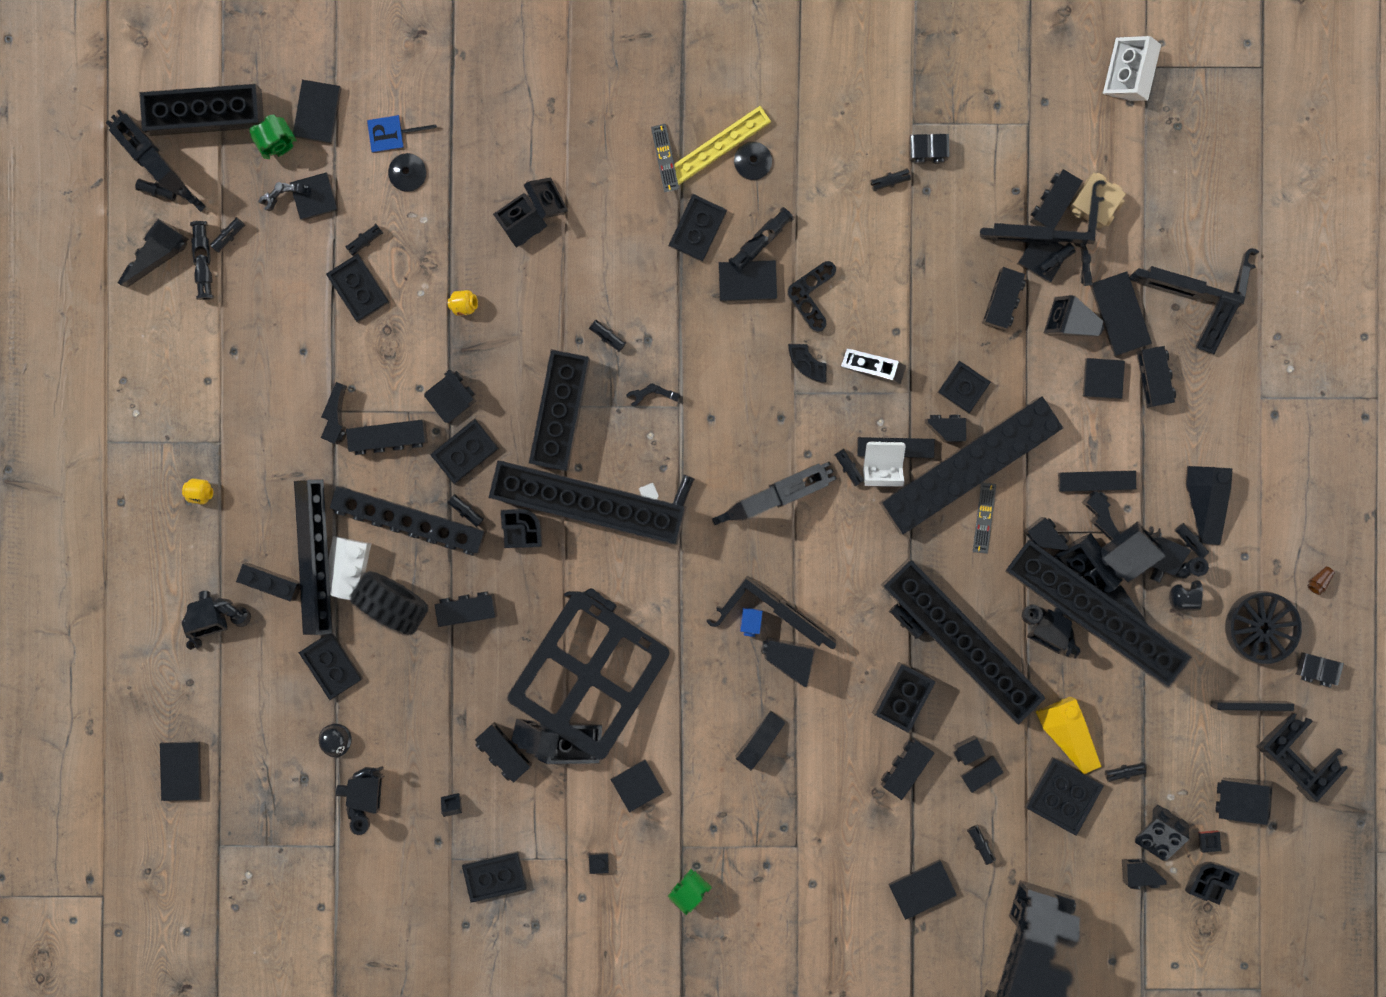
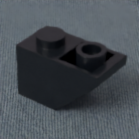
M960 414L949 415V418H941V415H930V419H925V424L943 442L966 441V418H961Z
M1041 517L1024 530L1028 538L1039 547L1061 550L1069 548L1066 544L1068 542L1063 534L1057 533L1054 529L1056 525L1050 518Z
M1141 858L1122 859L1123 883L1130 889H1141V886L1160 888V885H1167V881Z

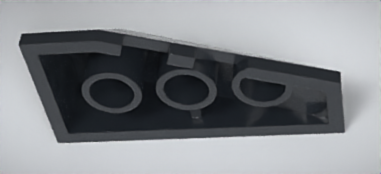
M158 218L144 236L143 240L146 241L144 246L136 250L134 253L136 255L135 261L127 265L118 284L128 288L179 252H182L186 248V242L189 239L173 226Z
M1187 466L1186 489L1189 492L1190 505L1194 512L1195 524L1199 540L1202 544L1221 545L1232 486L1233 468Z

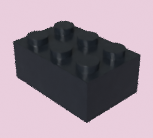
M898 662L872 713L909 733L936 682Z

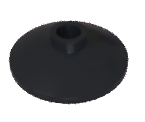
M748 142L740 146L736 151L734 166L738 174L743 178L758 180L766 176L770 171L772 156L765 145L758 142ZM752 156L757 158V161L754 163L750 161Z
M410 153L396 156L388 168L390 182L394 187L404 192H411L420 188L427 175L424 162L418 156ZM405 168H409L408 174H403Z

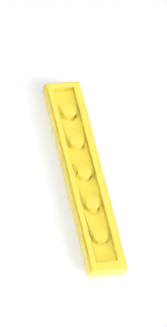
M757 107L676 162L674 166L678 185L770 124L771 121L762 107Z

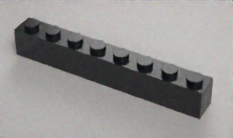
M324 479L294 481L303 635L332 633Z

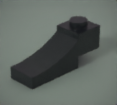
M338 382L335 383L321 418L328 420L321 439L337 445L343 442L346 437V427L342 423V403L347 389L346 385Z
M1097 491L1091 492L1082 502L1095 515L1090 522L1112 541L1120 533L1110 516L1108 507L1111 504L1107 501L1108 497L1101 491L1099 493Z

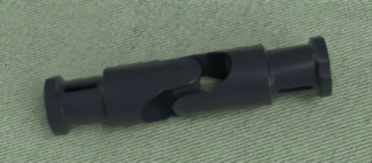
M782 207L780 212L774 218H770L753 238L740 248V251L733 258L728 259L730 265L738 272H741L745 264L752 261L764 247L774 240L789 221L792 222L794 220L793 215L786 208ZM766 230L768 231V237L762 234Z
M193 221L190 222V226L193 231V238H191L193 263L196 266L194 272V280L197 284L198 292L196 300L214 299V295L211 292L212 273L208 268L211 262L209 238H207L206 234L208 222ZM200 249H205L207 256L198 255L196 257V252Z

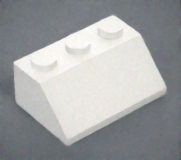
M1151 36L1116 38L1103 94L1129 101H1148L1161 44Z
M333 536L328 559L331 596L350 600L351 593L362 575L366 573L371 543Z

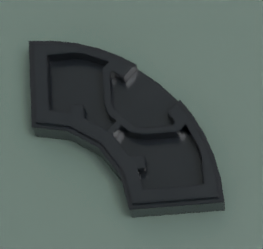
M788 344L789 355L795 368L810 380L826 383V363L819 362L812 357L808 344Z

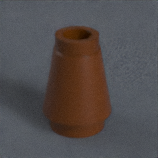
M1325 566L1324 569L1308 581V589L1317 595L1325 593L1335 571Z

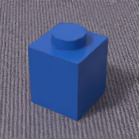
M742 609L740 632H744V636L755 637V634H760L762 610Z

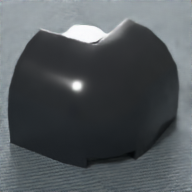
M525 509L501 510L504 548L543 547L542 527L535 513Z
M1204 862L1197 865L1192 871L1185 891L1204 901L1209 900L1220 905L1226 889L1233 891L1240 873L1219 863Z

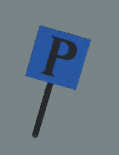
M399 115L367 120L372 153L404 148L402 133L437 128V125L434 124L401 130Z

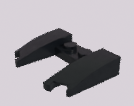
M1292 713L1258 744L1257 748L1289 776L1297 785L1296 788L1310 802H1318L1348 767L1345 765L1340 766L1338 756L1343 753L1341 749L1337 748L1312 771L1289 747L1313 721L1309 718H1305L1304 721L1295 719L1297 714Z

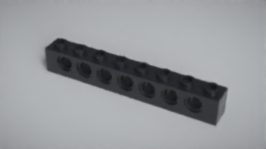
M336 486L330 508L335 510V514L346 516L347 513L353 515V519L361 522L367 519L372 521L371 525L377 527L386 525L390 527L389 530L401 533V530L409 532L408 536L419 539V536L427 538L426 541L429 543H445L444 547L456 550V547L464 549L463 553L474 556V553H480L486 534L485 530L342 486ZM352 499L357 502V507L354 510L349 507V502ZM369 505H373L376 510L372 516L367 512ZM389 510L394 514L392 521H388L385 517L386 512ZM406 516H409L412 519V525L410 527H407L404 524V518ZM424 522H428L431 525V529L427 533L422 530ZM443 527L449 530L447 538H443L440 535ZM461 533H465L468 537L465 544L459 542L458 537Z

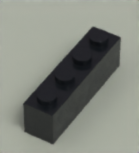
M423 419L346 429L348 452H354L355 455H365L368 450H373L374 453L385 452V448H393V451L404 450V446L409 445L412 448H421L423 444L428 443L426 421Z

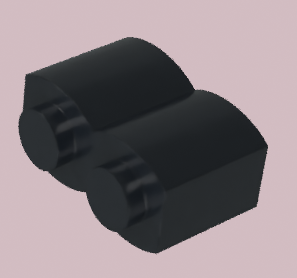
M949 134L910 135L909 161H914V164H925L926 161H933L934 164H943L945 160L949 159Z
M1301 652L1296 674L1301 676V680L1313 683V679L1319 680V685L1331 688L1332 684H1339L1344 663Z

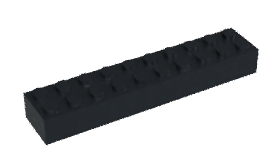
M1038 397L880 501L879 504L899 534L903 535L1064 429L1044 397Z
M497 460L488 497L675 545L678 544L687 509L686 506Z
M1030 540L1026 542L1005 570L1006 573L1165 688H1170L1192 659L1190 654Z
M907 559L881 584L891 597L911 615L928 635L1014 723L1019 725L1046 699L911 559Z

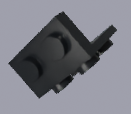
M450 369L444 373L445 377L424 393V397L445 423L451 422L476 402L474 391L469 386L465 387L462 383L464 379L458 371L454 372Z
M1157 804L1153 808L1152 821L1135 837V843L1159 859L1167 861L1189 840L1190 825L1185 820L1173 815L1168 809L1162 808Z

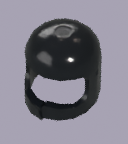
M1193 581L1190 591L1184 590L1181 584L1171 588L1169 601L1174 610L1179 612L1199 611L1202 607L1203 587L1201 581Z

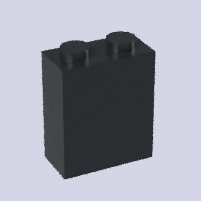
M1138 521L1101 548V559L1108 567L1111 566L1115 574L1120 579L1124 578L1128 583L1165 557L1163 546Z

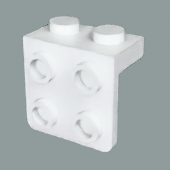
M867 443L863 468L865 486L903 487L904 443Z

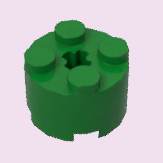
M275 114L267 116L264 122L252 126L249 130L251 139L264 159H270V156L275 154L278 157L286 154L294 147L292 143L297 141L285 119L276 117Z
M690 869L681 882H678L671 889L668 897L684 915H687L701 902L704 894L708 893L712 886L696 871Z

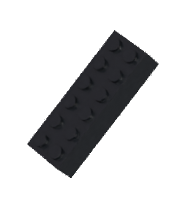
M256 84L139 92L142 131L149 136L250 129L252 126L264 122L262 90Z
M551 349L529 464L564 471L569 470L590 357Z

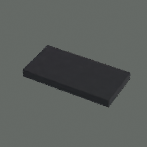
M1128 271L1090 285L1114 356L1152 344Z

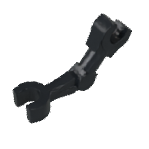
M277 182L273 191L261 196L258 202L264 205L268 201L264 209L272 211L278 201L276 198L281 193L294 191L309 194V186Z
M1073 243L1075 246L1080 247L1081 284L1084 283V286L1092 285L1090 271L1091 255L1088 253L1087 244Z
M654 383L649 384L642 390L638 389L626 394L627 398L636 396V401L631 403L633 407L637 406L644 399L643 397L650 393L661 394L678 402L680 397L679 393L671 390L668 391Z
M592 588L582 592L593 598V600L600 602L612 612L617 607L616 604L605 599ZM568 591L564 593V596H572L573 593L578 591Z

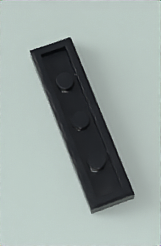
M857 437V456L865 457L868 442H900L905 444L904 457L934 458L935 439Z
M1136 470L1059 472L1058 489L1059 492L1136 490Z
M1211 700V707L1217 710L1293 711L1294 703L1288 701Z

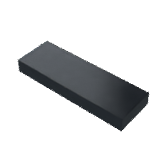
M1221 294L1196 344L1197 349L1215 354L1240 305V301Z

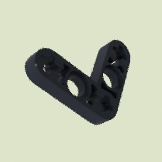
M830 261L821 263L791 284L787 290L788 298L813 332L823 331L827 321L809 294L835 275L836 266ZM823 266H826L827 268L831 267V275H829L828 273L824 274L821 277L824 280L821 281L819 275L815 272L818 271V273L820 274L824 271ZM809 276H814L817 279L815 286H809L806 283V279ZM792 288H799L801 290L799 292L801 298H803V296H806L807 299H804L799 304H797L796 301H799V298L797 297V295H791V293L793 292ZM803 303H810L812 305L810 313L802 311L801 306ZM816 311L817 314L814 317L818 321L822 320V328H819L818 326L814 327L813 324L815 323V321L813 320V318L808 320L807 317L811 316Z

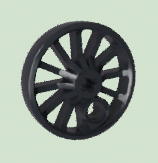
M1254 591L1240 597L1232 605L1226 617L1225 632L1231 648L1240 657L1257 664H1272L1284 660L1296 649L1302 634V622L1297 609L1288 599L1269 591ZM1263 596L1271 597L1266 613ZM1254 598L1257 601L1258 614L1248 603V601ZM1278 601L1282 602L1285 607L1273 616ZM1242 606L1251 615L1252 620L1237 615ZM1290 612L1292 621L1276 623ZM1235 619L1249 624L1250 627L1234 630ZM1293 626L1292 636L1275 630L1276 628ZM1250 633L1242 642L1237 643L1235 635ZM1273 634L1290 640L1285 649ZM1270 641L1279 651V654L1272 657ZM1263 642L1264 648L1259 651L1258 644ZM1248 644L1251 651L1249 655L1243 651V648ZM1257 655H1265L1264 659H1257L1256 657Z

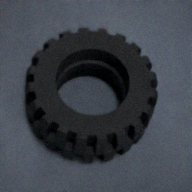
M368 571L362 575L350 595L352 605L360 610L361 613L378 624L387 627L389 630L405 636H410L416 632L428 612V605L418 595L396 581L373 571Z

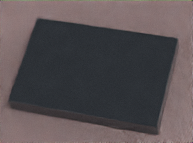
M302 79L293 130L295 138L332 144L341 93L340 86Z
M692 194L668 246L703 263L727 213V209Z
M358 253L326 273L357 323L390 303Z
M776 260L749 261L742 267L741 272L735 270L729 262L718 263L720 301L777 299Z
M474 419L430 455L452 483L456 484L495 453L499 447L478 421Z
M333 632L324 635L298 652L329 700H332L363 679Z
M200 741L160 743L161 801L202 799Z
M518 851L462 864L470 903L527 889Z
M940 859L888 884L905 920L957 896Z

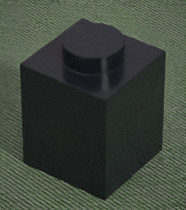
M975 736L953 745L956 750L953 752L958 762L961 761L964 765H968L986 756Z

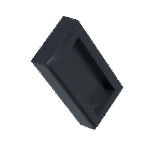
M992 755L962 774L961 778L970 792L973 793L1004 772Z

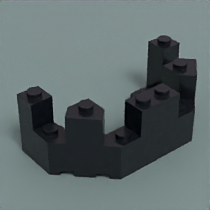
M1022 880L1019 881L1009 914L1010 919L1017 928L997 993L995 994L994 991L986 989L984 997H1068L1067 991L1068 987L1072 986L1073 973L1068 967L1052 963L1051 961H1054L1056 957V943L1074 948L1080 939V917L1071 915L1076 910V900L1072 896Z

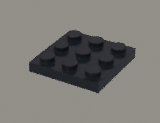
M1052 757L1027 801L1025 808L1077 836L1104 785Z

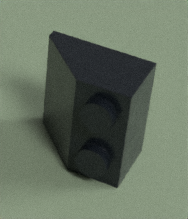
M525 193L493 214L516 248L547 227V224L540 218L535 206Z

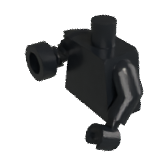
M1153 526L1149 527V533L1163 546L1165 557L1151 566L1153 568L1150 576L1151 580L1161 583L1164 574L1171 575L1174 578L1186 579L1190 575L1203 576L1208 572L1209 564L1204 558L1194 557L1190 561L1184 562L1191 549L1161 537L1160 528L1156 533H1153Z
M209 591L199 592V601L188 604L187 612L181 622L185 636L189 639L186 647L190 650L201 648L202 641L199 638L228 630L225 615L230 616V620L234 625L238 627L246 626L251 620L250 611L244 607H234L232 600L225 598L215 599L211 597Z
M1033 604L1026 606L1022 611V619L1025 623L1034 625L1027 637L1057 654L1067 649L1065 655L1070 656V654H1073L1074 659H1076L1081 650L1076 646L1072 621L1064 617L1065 615L1056 608L1052 611Z
M383 766L377 768L364 767L348 779L347 785H337L336 796L346 797L348 819H351L349 827L355 835H363L370 828V820L365 812L376 814L380 810L382 778L385 777L383 774H380V770L384 769Z

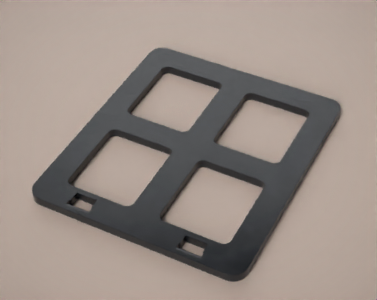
M578 591L572 594L511 688L507 695V700L511 705L559 734V736L597 760H603L610 752L669 657V650L586 594ZM593 605L602 612L597 616L589 611V609ZM578 610H583L609 628L606 636L587 664L582 663L557 646L558 641ZM641 637L651 643L648 648L638 643ZM621 638H626L651 655V660L630 692L625 691L601 675L603 666ZM547 659H552L578 677L555 714L540 706L525 694ZM592 686L621 705L600 741L593 740L569 723L572 715Z

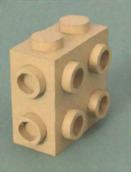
M1092 173L1068 209L1072 211L1071 213L1074 216L1089 221L1092 186L1096 181L1104 180L1107 182L1105 186L1099 185L1096 187V196H1103L1105 199L1103 202H1099L1097 228L1101 229L1105 225L1109 226L1113 221L1114 216L1112 214L1116 209L1119 210L1125 202L1123 197L1126 193L1122 191L1123 189L1119 185L1106 181V177L1102 174Z

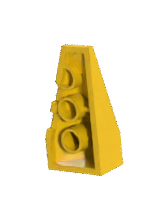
M1070 696L1035 711L1044 731L1083 774L1101 767L1085 719L1075 698Z

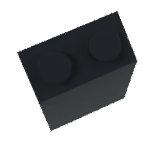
M767 637L761 646V652L764 654L765 660L801 686L807 688L815 649L810 645Z
M1222 778L1221 782L1217 784V794H1220V801H1216L1215 812L1219 813V819L1268 825L1271 818L1273 781Z

